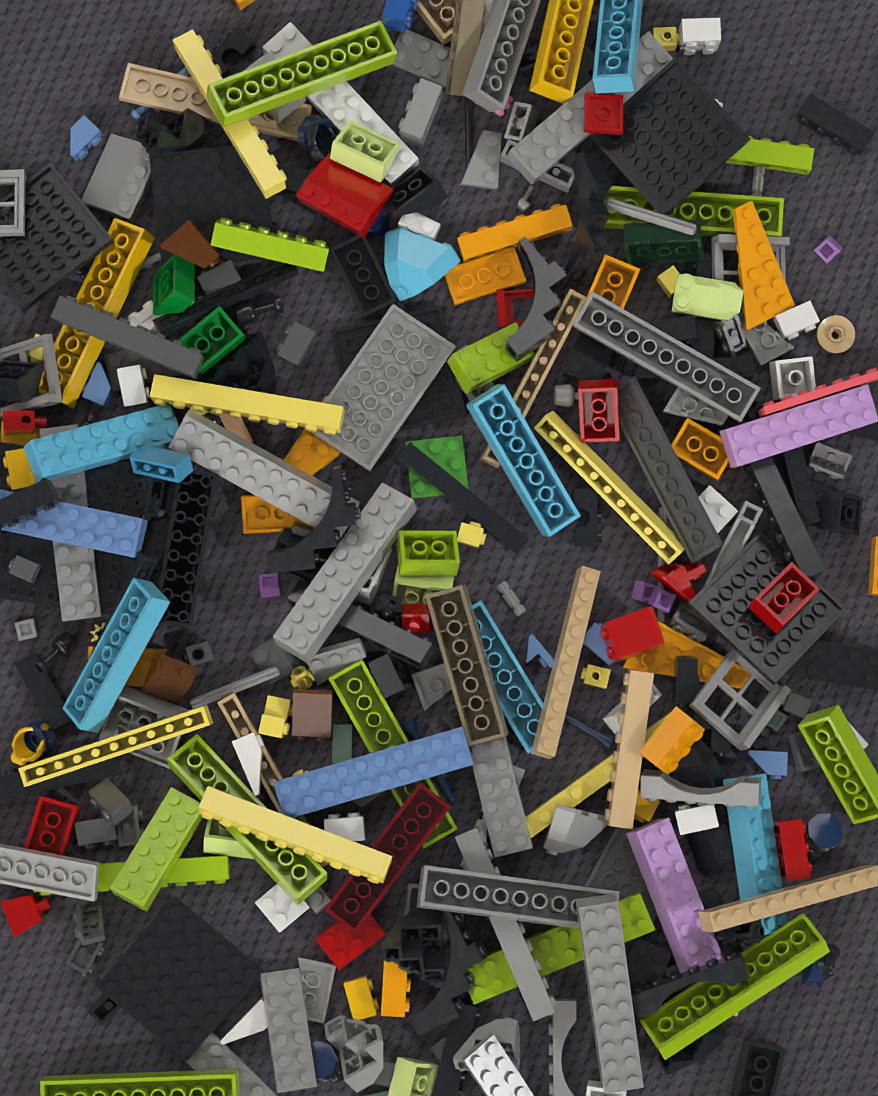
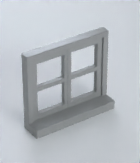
M24 169L0 170V185H15V202H0V207H15L14 225H0V237L25 236V181L27 180V175Z
M718 234L712 237V279L724 281L723 275L739 276V271H723V250L737 251V235ZM767 236L786 282L785 247L790 245V237Z
M44 334L0 349V362L5 358L18 354L20 361L28 362L27 351L43 347L45 360L43 372L47 373L49 392L32 396L31 400L26 403L18 401L14 403L6 402L0 408V418L3 419V411H35L62 402L52 334Z
M731 648L689 706L734 746L743 751L751 747L791 689L786 685L779 686L777 683L773 686L739 653ZM734 662L738 663L750 674L738 693L722 680ZM754 678L769 691L757 709L741 696ZM717 686L733 699L720 717L704 704ZM736 703L751 715V718L739 734L723 721Z

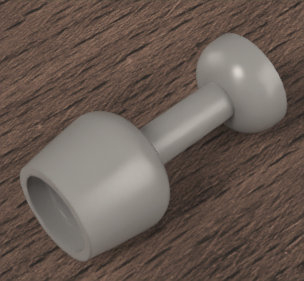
M566 384L554 387V405L571 407L574 400H579L578 392H574L572 385Z

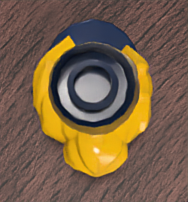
M36 720L18 730L12 742L13 753L11 754V761L22 766L27 762L32 763L36 761L39 757L44 758L53 752L56 736L50 725Z

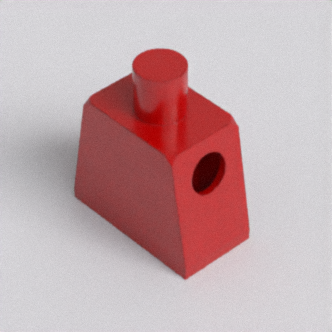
M3 411L4 435L35 434V428H47L46 416H35L34 411ZM28 420L30 424L24 425L22 422Z
M402 604L403 630L409 629L413 633H429L434 629L428 604Z
M35 894L0 902L14 937L44 919L42 911L51 908L48 897L37 901Z

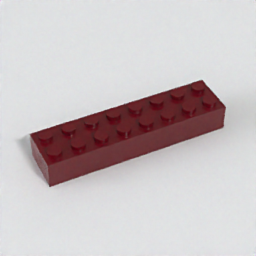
M420 782L371 846L374 850L392 856V863L384 883H372L367 880V877L350 874L324 910L356 934L451 808V805Z

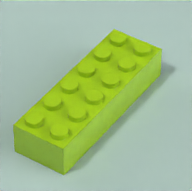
M223 217L215 222L211 246L324 272L329 246L326 245L325 241L315 239L314 242H310L304 236L296 235V238L289 237L287 232L277 231L276 234L269 232L270 229L259 226L258 229L251 228L249 223L240 222L238 225L232 223L231 219Z
M836 705L807 714L798 727L852 823L857 824L878 818V774L840 706Z
M172 787L170 788L112 883L110 890L113 894L146 912L148 911L203 819L198 808L200 802Z

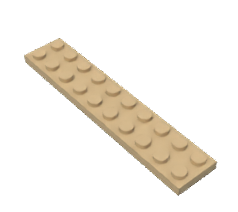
M128 63L119 95L120 101L177 114L189 108L206 117L207 121L219 123L192 77ZM303 103L279 123L267 112L250 117L248 121L251 125L254 124L259 133L298 141V127L306 116H311L312 105Z

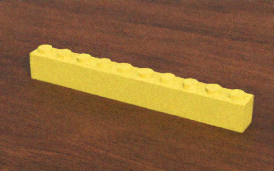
M191 30L173 39L174 48L218 119L206 94L208 84L223 79L221 76L222 71L218 64L214 65L212 62L213 57L210 51L204 49V42L201 36H196L195 32ZM250 118L222 127L266 199L286 189L285 181L287 178L283 170L279 171L276 167L278 164L275 157L267 152V144L263 139H259V132L254 124L251 125L248 121Z
M154 374L150 398L155 404L161 406L172 404L173 407L178 409L190 407L196 412L208 410L214 415L225 413L237 419H240L241 416L248 417V420L254 422L266 420L267 423L272 425L283 423L290 428L300 426L312 432H316L317 429L324 430V433L330 435L341 433L345 414L343 406Z
M554 411L546 414L534 427L668 565L685 550L678 536L586 443H581V438Z
M204 705L22 766L18 769L24 787L209 726L213 721L208 706Z
M671 712L646 729L644 745ZM613 754L526 816L531 838L551 824L556 804L573 808L610 781V772L615 767V762H612Z
M209 786L198 807L199 813L205 819L212 820L213 818L226 827L234 826L244 834L252 833L260 840L273 841L278 847H289L299 855H310L313 860L328 862L333 868H344L349 870V873L354 876L362 875L367 877V880L372 883H384L392 863V856Z

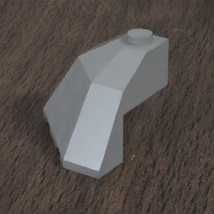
M556 804L551 825L547 828L543 848L546 849V853L556 856L558 852L564 853L582 848L608 825L607 821L604 820L603 815Z
M342 1015L325 1023L326 1039L340 1054L344 1081L355 1092H359L372 1085L383 1070V1038L381 1028L378 1025L366 1024L364 1021L357 1019L351 1020Z
M512 1018L496 1019L477 1028L453 1057L456 1069L469 1071L461 1058L489 1033H492L519 1072L520 1032L518 1021Z

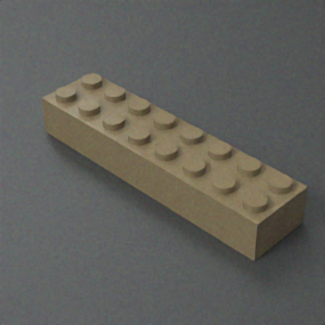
M466 584L425 595L468 746L507 736L509 734Z

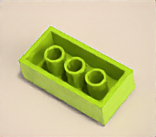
M516 322L453 353L448 359L447 363L466 394L525 365L535 356V353L532 351L516 362L505 349L506 341L519 330Z

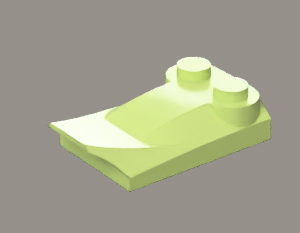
M678 274L672 313L729 321L734 315L740 313L744 290L734 282L696 277L690 274Z

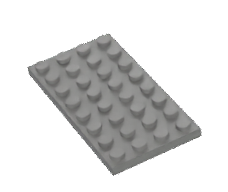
M392 304L324 401L326 404L344 407L345 414L341 433L330 435L324 433V430L318 429L316 432H310L370 472L451 356L456 346Z

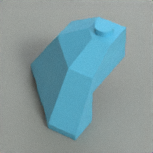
M403 226L385 233L384 266L390 287L399 301L413 297L432 286L461 261L450 244L438 243L433 241V238L421 233L417 235L408 231V228Z

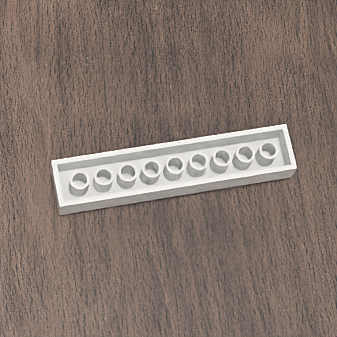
M289 22L262 48L264 54L269 52L275 59L313 45ZM347 82L306 96V99L324 118L330 120L332 127L338 133L342 131L349 120H352L401 143L391 168L383 179L389 187L393 188L419 164V158Z

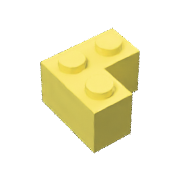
M268 695L258 733L278 738H284V735H288L290 723H287L288 716H292L293 713L292 700Z

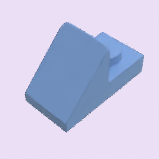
M531 634L528 637L526 663L538 654L540 656L538 661L544 668L548 666L551 669L554 659L535 636Z

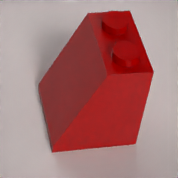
M653 606L605 622L600 629V636L607 645V656L609 659H612L613 663L656 651L665 643Z

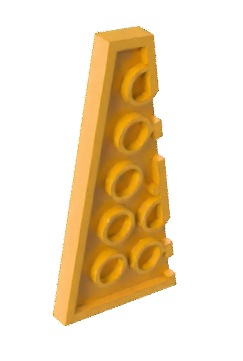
M748 201L733 209L734 227L738 243L736 249L739 254L740 288L744 290L742 306L745 320L743 324L744 330H749L795 306L753 201Z
M304 428L284 461L313 476L342 453Z
M658 621L665 643L656 651L627 659L622 667L674 677L675 655L695 656L698 664L699 681L706 683L724 659V656L700 643L692 641L689 637L674 631ZM734 662L722 680L730 687L741 689L750 674Z

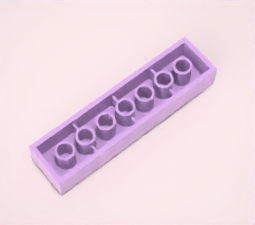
M867 384L719 432L730 467L733 468L878 422V416Z
M669 818L657 819L626 833L680 973L688 971L687 969L693 965H705L710 959L717 958L719 960L723 958L714 933L702 931L698 911L704 910V907Z

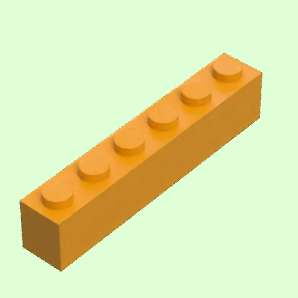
M555 204L546 211L539 209L526 217L525 215H519L510 222L506 220L500 221L494 227L483 226L474 233L470 231L464 232L457 238V244L464 263L513 246L517 247L519 240L524 237L528 241L534 242L570 231L573 225L566 204L562 206L561 204Z

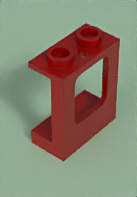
M496 289L499 330L515 322L519 328L522 326L525 320L515 321L513 319L512 301L519 298H533L534 289L511 291Z

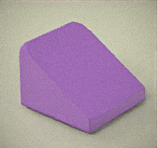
M828 236L814 251L828 264L843 248L831 236Z
M278 573L259 575L261 597L280 596Z
M635 581L631 599L648 603L657 585L644 581Z
M656 586L648 604L669 613L676 595Z

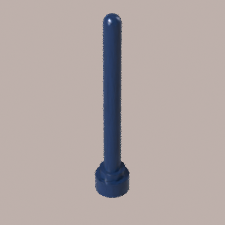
M565 714V721L599 740V743L602 744L601 747L606 750L609 749L615 736L610 733L602 734L572 715Z
M415 718L401 725L404 732L407 731L413 740L421 739L417 731L418 723ZM436 775L435 778L450 803L455 802L456 798L443 775Z

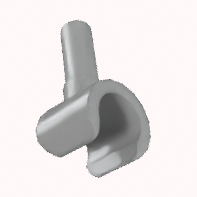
M531 185L517 204V207L522 212L530 206V203L526 200L534 189Z

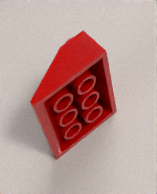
M329 153L305 179L296 196L304 205L364 238L393 192V188L330 159Z

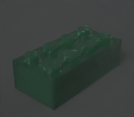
M686 220L696 224L694 235L651 222L624 224L623 243L627 264L704 261V237L701 220Z

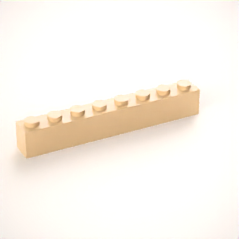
M628 669V673L624 674L623 685H626L625 693L622 692L620 701L623 704V709L618 715L620 731L616 732L615 743H618L617 751L613 752L612 762H615V767L610 772L612 788L607 793V801H610L609 809L605 810L604 820L607 821L609 826L633 829L643 757L639 752L644 747L654 678V673Z

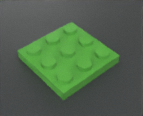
M462 435L405 442L406 446L411 442L468 489ZM408 466L412 499L444 496L442 492Z

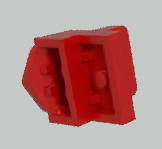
M690 560L680 564L672 562L669 565L666 562L653 569L651 575L681 600L691 601L696 595L689 580L700 578L701 574L706 572L704 564L698 562L691 563Z

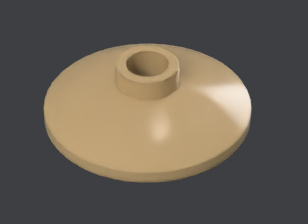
M838 315L830 316L820 323L817 329V339L821 347L826 351L842 353L852 346L855 340V329L847 318ZM833 332H836L838 334L837 339H834L832 337Z

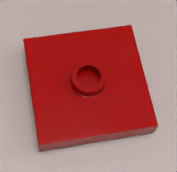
M585 93L584 133L622 135L623 95Z

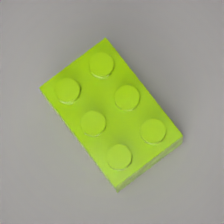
M399 531L396 542L399 576H457L460 560L456 531Z

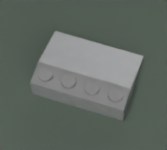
M111 134L81 201L86 205L133 224L152 182L149 154L146 152L147 148L143 147L138 141Z
M124 685L103 724L99 740L189 710ZM184 734L128 753L170 769L167 758L178 750Z

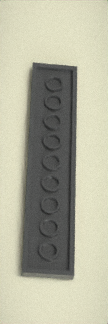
M630 377L618 386L619 425L691 563H696L721 547L723 543L636 377Z

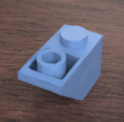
M85 115L70 128V155L75 161L78 159L82 160L88 154L87 150L92 145L96 146L102 139L101 131Z
M97 362L89 375L91 376L89 382L85 383L81 393L85 400L106 408L113 390L103 365Z

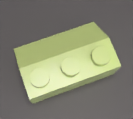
M349 120L333 141L330 159L381 182L389 172L401 143Z
M397 566L393 596L402 598L401 605L427 604L425 595L452 588L454 576H399V567Z
M213 818L208 820L204 835L203 853L254 859L218 820Z
M397 1057L388 1096H432L439 1065L412 1058Z

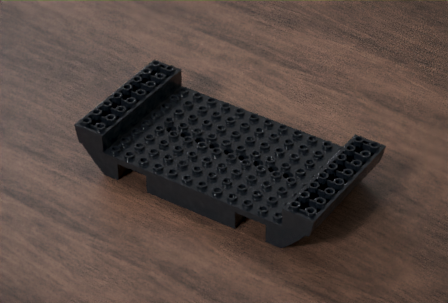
M0 442L1 490L15 492L7 484L9 472L8 468L6 469L4 466L3 457H6L5 452L22 449L24 445ZM118 461L86 470L85 478L89 508L140 518V515L135 514L133 503L138 498L139 493L137 482L141 479V476L145 475L134 473L131 462ZM193 470L180 483L166 480L162 509L165 513L162 517L151 518V521L147 522L141 553L154 555L159 559L149 581L170 601L167 610L159 621L161 625L192 628L218 475L216 473ZM3 530L0 532V599L61 609L53 541ZM94 550L102 615L109 616L137 558ZM16 555L41 565L34 583L9 573L10 569L8 566L12 558H16Z

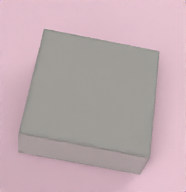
M34 618L15 622L19 641L38 637Z

